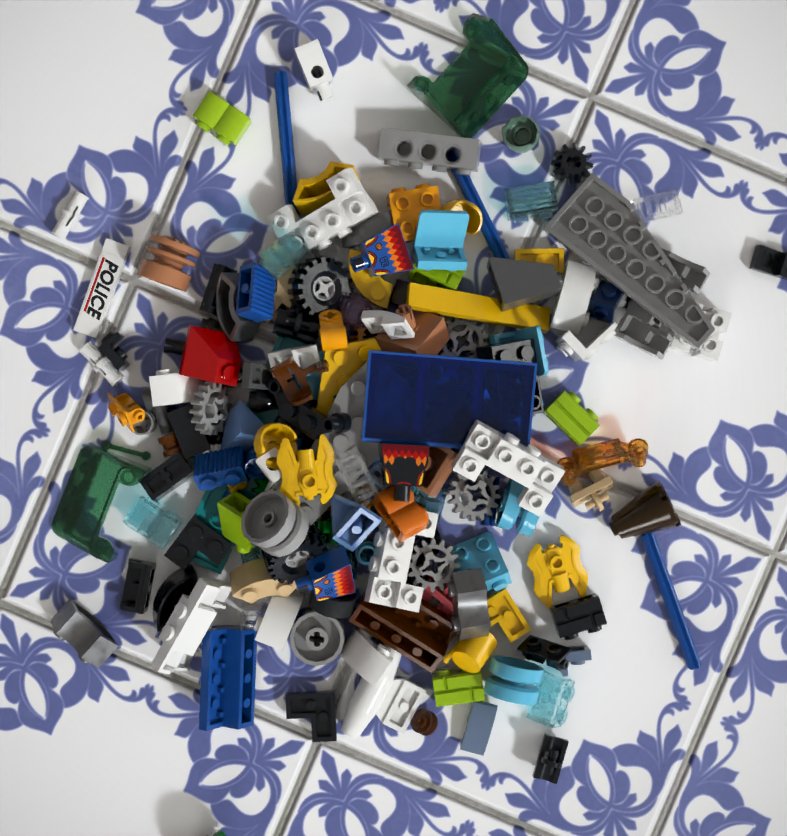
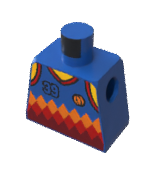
M399 223L384 229L360 243L361 254L350 258L354 272L367 268L370 277L414 269Z
M343 545L308 560L305 563L308 575L294 580L299 594L313 590L317 601L356 592L351 563Z

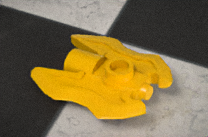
M324 434L319 435L316 457H314L313 449L297 450L296 460L288 438L282 440L278 450L276 464L281 470L282 475L279 491L299 506L301 502L298 500L299 495L305 497L306 500H314V496H317L319 493L321 496L319 498L320 503H327L338 486L332 469L335 460L334 450Z
M563 535L559 536L561 546L551 543L547 545L543 552H541V545L536 543L529 552L526 563L533 572L535 580L533 590L536 596L548 608L552 607V584L556 593L568 591L570 589L569 578L581 597L586 595L588 572L581 565L579 558L581 547L571 538Z

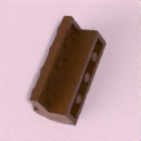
M365 590L348 621L433 673L444 658L448 645L457 634V632L452 630L451 616L421 599L419 613L365 602Z

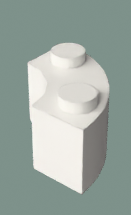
M568 260L562 275L563 286H561L562 288L557 295L552 311L551 328L566 332L570 331L578 335L581 327H586L590 316L587 308L592 292L595 293L599 284V279L595 278L596 271L590 266Z
M171 369L156 371V376H149L152 405L165 406L190 403V400L195 398L193 392L199 391L198 385L204 384L205 380L180 375L179 373L171 374Z
M296 588L288 597L267 596L266 601L270 603L264 617H258L253 629L257 631L255 640L283 651L306 592L299 594Z
M357 626L343 643L342 651L339 653L354 671L373 686L376 685L393 660V657L390 656V650L381 644L378 645L372 638V635L359 629Z

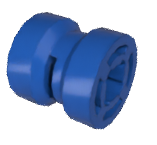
M252 446L247 451L245 471L249 477L261 479L266 476L256 464L258 457H256L254 446Z

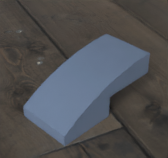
M483 701L473 702L467 718V726L460 743V750L484 756L498 705Z

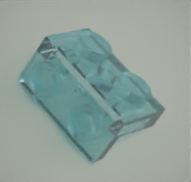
M544 671L542 682L536 684V687L539 689L537 704L529 705L526 717L549 728L561 727L567 719L568 712L566 709L568 702L572 700L575 694V681L563 679Z

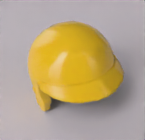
M280 423L263 425L254 437L253 444L256 457H261L273 448L279 450L282 440L288 438L296 458L297 444L295 440H297V436L289 426ZM268 458L266 460L268 468L279 469L276 464V458Z

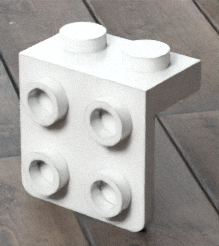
M616 322L607 324L585 346L570 331H567L555 340L558 344L556 348L564 357L569 355L574 362L589 360L597 353L598 349L596 346L599 343H607L616 334L614 329L618 324Z

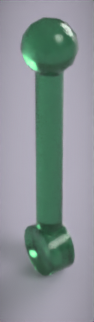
M108 440L101 443V447L104 450L113 449L142 457L145 461L151 458V454L148 451L139 452L113 445Z

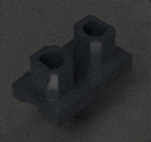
M279 308L272 333L283 338L288 337L299 340L301 343L314 345L317 341L320 322L318 319L304 316V312L299 311L297 314Z
M544 733L532 775L533 778L557 784L569 743L567 739Z

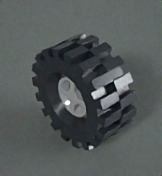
M315 257L305 259L306 262L297 264L299 269H293L291 272L295 277L288 280V284H292V289H288V294H293L294 297L289 300L291 304L297 305L295 308L297 312L301 311L304 312V316L319 319V314L325 310L333 309L345 312L348 309L345 303L351 304L352 298L349 297V293H354V288H350L349 284L354 282L352 277H347L350 271L348 268H342L344 265L342 262L335 261L334 258Z
M313 524L309 527L305 540L291 554L276 557L261 550L268 573L274 581L278 580L279 583H284L286 580L287 584H293L295 579L308 575L305 564L308 560L328 552L321 531Z

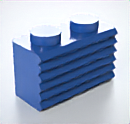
M256 263L240 266L236 315L254 322L273 318L276 272Z
M239 445L238 447L234 446V448L230 447L229 449L225 448L224 450L220 449L219 451L215 450L214 452L210 451V453L206 452L205 454L195 455L193 478L200 491L213 490L216 487L237 485L248 481V475L245 471L247 456L243 446Z

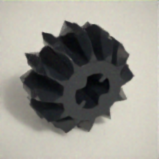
M572 143L570 149L564 144L561 147L562 152L556 150L554 153L557 159L552 160L551 165L558 168L553 170L552 173L553 175L561 174L558 180L560 183L565 178H568L567 183L569 186L573 184L574 179L578 184H581L583 182L582 177L588 178L590 176V172L587 169H592L593 163L587 162V160L592 155L591 153L583 154L586 149L585 146L577 150L576 143ZM574 160L576 164L571 169L568 167V164Z

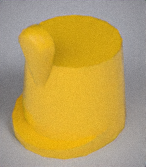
M490 632L485 637L458 640L457 644L443 658V662L447 664L452 657L453 662L464 671L477 673L497 648V640Z

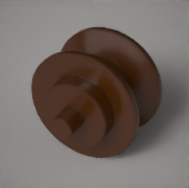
M418 709L411 720L412 729L424 736L431 735L438 725L437 716L426 709Z

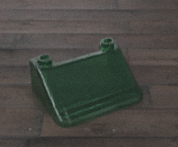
M475 13L469 16L463 26V34L470 43L434 82L426 76L419 75L414 77L407 85L416 97L454 132L464 138L475 136L528 76V65L492 18Z
M94 445L83 447L78 454L53 518V532L99 560L110 563L117 559L118 553L114 552L113 544L108 539L99 536L119 483L127 486L137 485L143 479L144 474L151 472L152 468Z

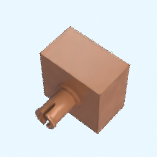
M409 304L400 305L399 309H396V314L407 320L415 333L414 338L391 340L386 332L379 333L376 337L382 351L437 355L450 339L444 317L412 310ZM397 363L418 370V364Z
M430 447L422 486L415 488L428 496L436 498L452 472L451 464L456 458L457 453L449 448Z

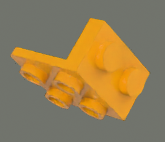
M429 183L416 185L415 189L406 190L405 187L395 188L386 197L387 207L391 208L393 225L399 223L405 242L415 239L418 217L421 210H441L438 186L430 187Z

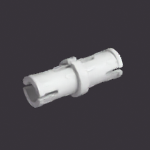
M75 190L66 208H62L60 211L62 215L51 233L65 240L75 221H79L80 218L78 216L89 198Z
M91 341L87 342L79 350L94 366L93 370L103 375L112 387H115L124 379L125 376L113 366L110 360Z

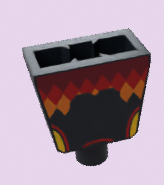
M379 444L383 485L395 486L394 501L409 502L410 487L422 486L430 445Z

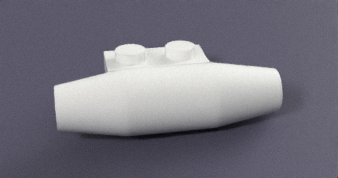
M386 644L383 646L391 651L390 656L393 657L391 664L375 686L362 677L349 701L340 730L352 738L358 739L375 715H377L382 724L404 734L427 691L424 687L406 678H394L402 654Z

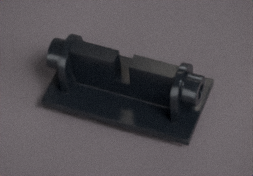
M214 263L199 310L217 315L216 289L221 272L237 273V270Z
M529 635L517 647V650L522 651V655L527 660L541 664L546 660L547 666L562 671L566 670L569 666L566 656L572 651V648Z

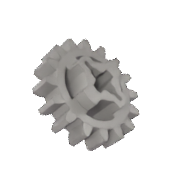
M454 317L453 323L448 319L445 321L448 326L449 340L452 343L453 349L449 352L445 344L441 355L458 357L461 352L468 351L473 354L469 358H477L476 347L489 345L483 342V339L487 338L488 334L481 333L485 326L477 327V321L472 320V322H469L467 319L460 321L456 317ZM456 326H466L464 331L456 332L451 330ZM474 331L478 337V346L473 343L472 334ZM468 332L466 336L468 346L464 345L456 352L458 347L456 337L461 338Z
M205 381L204 384L198 385L199 391L193 392L194 400H190L193 409L189 413L194 415L191 423H196L195 430L200 431V434L218 435V432L224 431L223 425H225L229 416V408L232 406V403H228L231 395L226 394V386Z
M482 470L475 482L472 481L469 485L464 484L468 478L459 473L455 474L457 481H449L450 486L453 488L446 491V494L452 495V499H449L447 503L455 505L452 512H460V519H465L468 516V521H475L476 517L478 520H484V514L487 516L493 514L490 509L491 507L498 508V504L494 501L501 498V495L495 494V490L499 489L500 486L492 484L495 480L494 476L487 478V470ZM467 490H474V494L480 499H473V495ZM477 505H483L481 509L472 511Z
M431 538L428 544L422 539L421 547L413 545L415 553L411 555L412 561H410L409 568H412V570L408 572V577L415 576L413 584L421 583V587L424 588L423 591L427 586H430V590L433 593L436 586H439L443 591V584L450 583L452 572H456L454 568L460 567L458 562H454V559L459 556L457 553H450L453 549L451 544L444 547L445 541L443 539L438 544L435 538ZM431 549H439L445 554H434ZM421 553H423L424 557L422 562L417 564L416 566L418 557ZM431 559L439 562L436 564L437 569L435 570L427 567L430 565L429 560ZM449 564L447 573L442 577L444 567ZM427 574L432 576L434 581L426 580L421 575Z

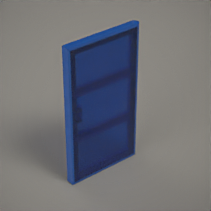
M369 350L361 442L430 445V447L461 449L472 425L477 419L504 435L507 432L513 434L520 440L519 443L527 447L531 439L538 363Z

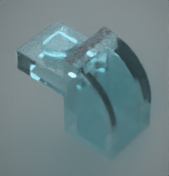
M286 233L272 248H266L259 255L262 258L259 263L277 280L292 269L309 250L292 233Z

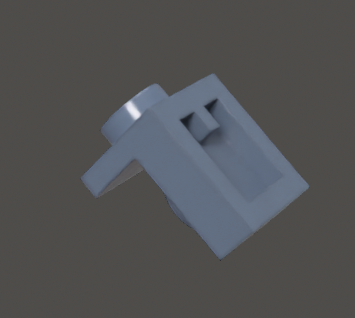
M587 645L569 647L572 648V651L566 656V660L570 664L582 665L585 664V661L592 660L591 650ZM568 668L560 671L563 677L568 676Z

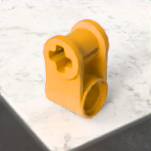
M333 309L321 312L319 314V330L322 351L348 348L345 325H343L341 312Z

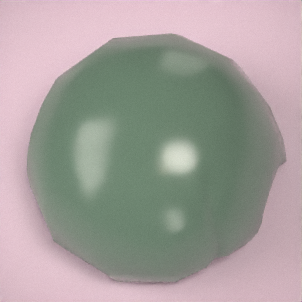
M524 115L511 117L506 125L502 127L504 144L510 150L517 153L530 151L535 147L540 137L538 124L531 117Z

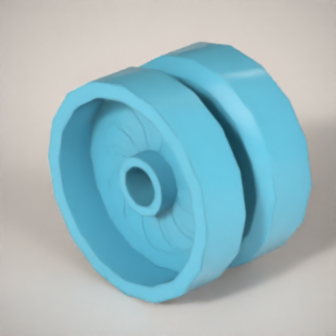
M509 478L500 499L496 527L510 530L516 521L517 533L530 537L536 527L539 516L518 506L517 498L525 486Z
M491 656L488 669L495 676L486 678L484 692L489 696L506 702L522 705L537 704L539 689L533 684L542 682L544 668L530 661L514 657Z

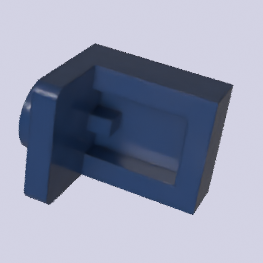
M601 280L590 301V317L612 323L615 310L624 293L612 283Z

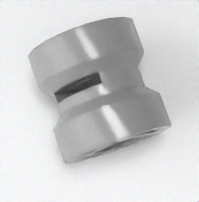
M145 411L144 420L133 425L135 431L133 433L146 435L154 432L158 424L156 416L150 411Z

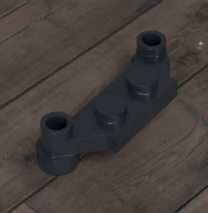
M292 377L288 379L287 382H290L292 380L296 381V379ZM272 379L269 381L268 390L274 394L279 409L278 415L312 440L319 439L321 434L330 432L339 434L350 430L352 422L347 413L340 412L327 417L307 402L298 406H292L278 380Z

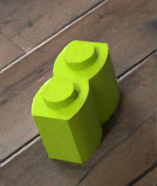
M210 91L193 114V117L197 120L196 125L207 133L209 130L218 134L216 139L226 146L230 143L237 146L252 123L248 116Z

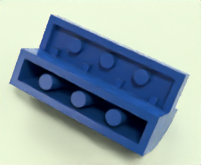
M213 625L203 637L199 730L209 731L219 727L239 730L254 725L257 641L255 640L257 631L253 630L254 627L244 625Z

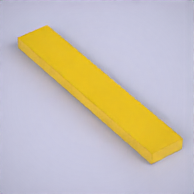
M412 282L407 286L406 304L411 305L412 310L518 329L540 326L542 333L549 331L550 308L526 304L502 312L497 298Z

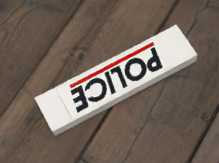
M106 238L75 323L74 331L96 339L99 338L131 249L130 246Z

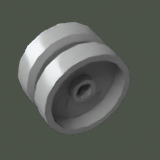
M268 490L257 495L247 505L242 516L241 529L244 537L271 556L282 557L298 549L305 540L309 529V518L304 509L280 491Z
M310 607L300 613L292 626L290 634L291 648L296 657L305 664L314 666L326 665L336 659L342 651L345 627L342 619L325 617ZM315 632H320L321 638H316L314 636Z

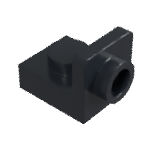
M110 332L101 340L103 344L99 349L118 370L124 371L130 365L126 360L128 355L119 346L117 348L114 347L124 336L120 332Z

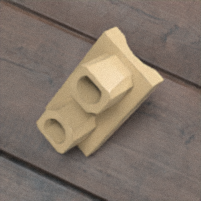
M597 468L588 473L592 485L584 488L579 478L568 483L571 494L570 499L574 507L586 502L585 506L588 510L595 506L599 512L604 510L602 502L610 499L608 494L604 492L613 488V480L610 476L606 477L604 472Z

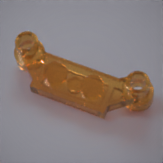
M616 438L572 450L571 457H564L557 461V464L563 466L565 470L560 481L564 486H571L575 483V478L579 474L624 462H630L635 467H643L646 464V457L648 455V443L644 439L636 438L628 444Z

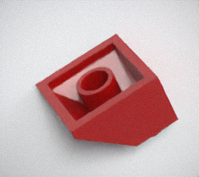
M189 325L179 374L213 383L236 386L241 367L237 342H231L224 332Z

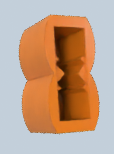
M391 486L376 494L373 504L380 516L387 522L393 535L401 543L424 530L429 522V517L425 508L419 506L414 501V493L411 488L409 502L394 501L395 486Z

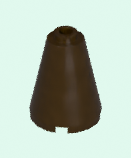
M659 480L612 515V522L609 523L614 536L619 535L622 539L681 525L671 500Z

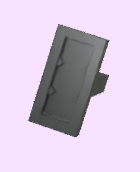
M243 362L241 363L237 385L222 384V386L268 390L269 381L276 378H273L270 365Z

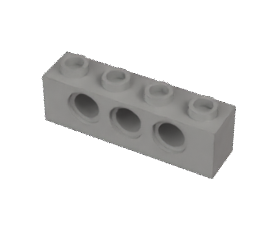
M381 127L377 157L384 160V165L398 166L399 162L408 163V168L422 169L423 165L432 166V171L446 172L447 168L457 169L456 174L471 176V171L478 172L482 142L479 139ZM405 143H409L411 145L410 153L402 156L400 154V147ZM428 146H434V156L426 159L424 157V150ZM452 149H458L460 152V156L455 162L448 160V153Z

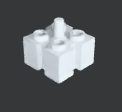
M697 303L703 309L704 304ZM714 307L703 311L715 328V332L699 351L671 329L669 330V334L674 338L669 347L670 350L687 353L691 349L694 350L693 357L710 362L718 361L724 341H720L718 338L720 333L727 332L732 313Z

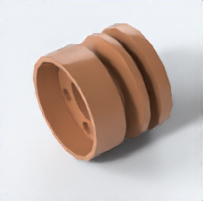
M150 234L148 240L159 246L158 248L146 246L145 250L155 255L154 260L141 259L136 274L186 292L191 276L182 271L183 266L195 268L196 264L186 258L187 256L199 258L200 252L193 249L188 243L176 238Z

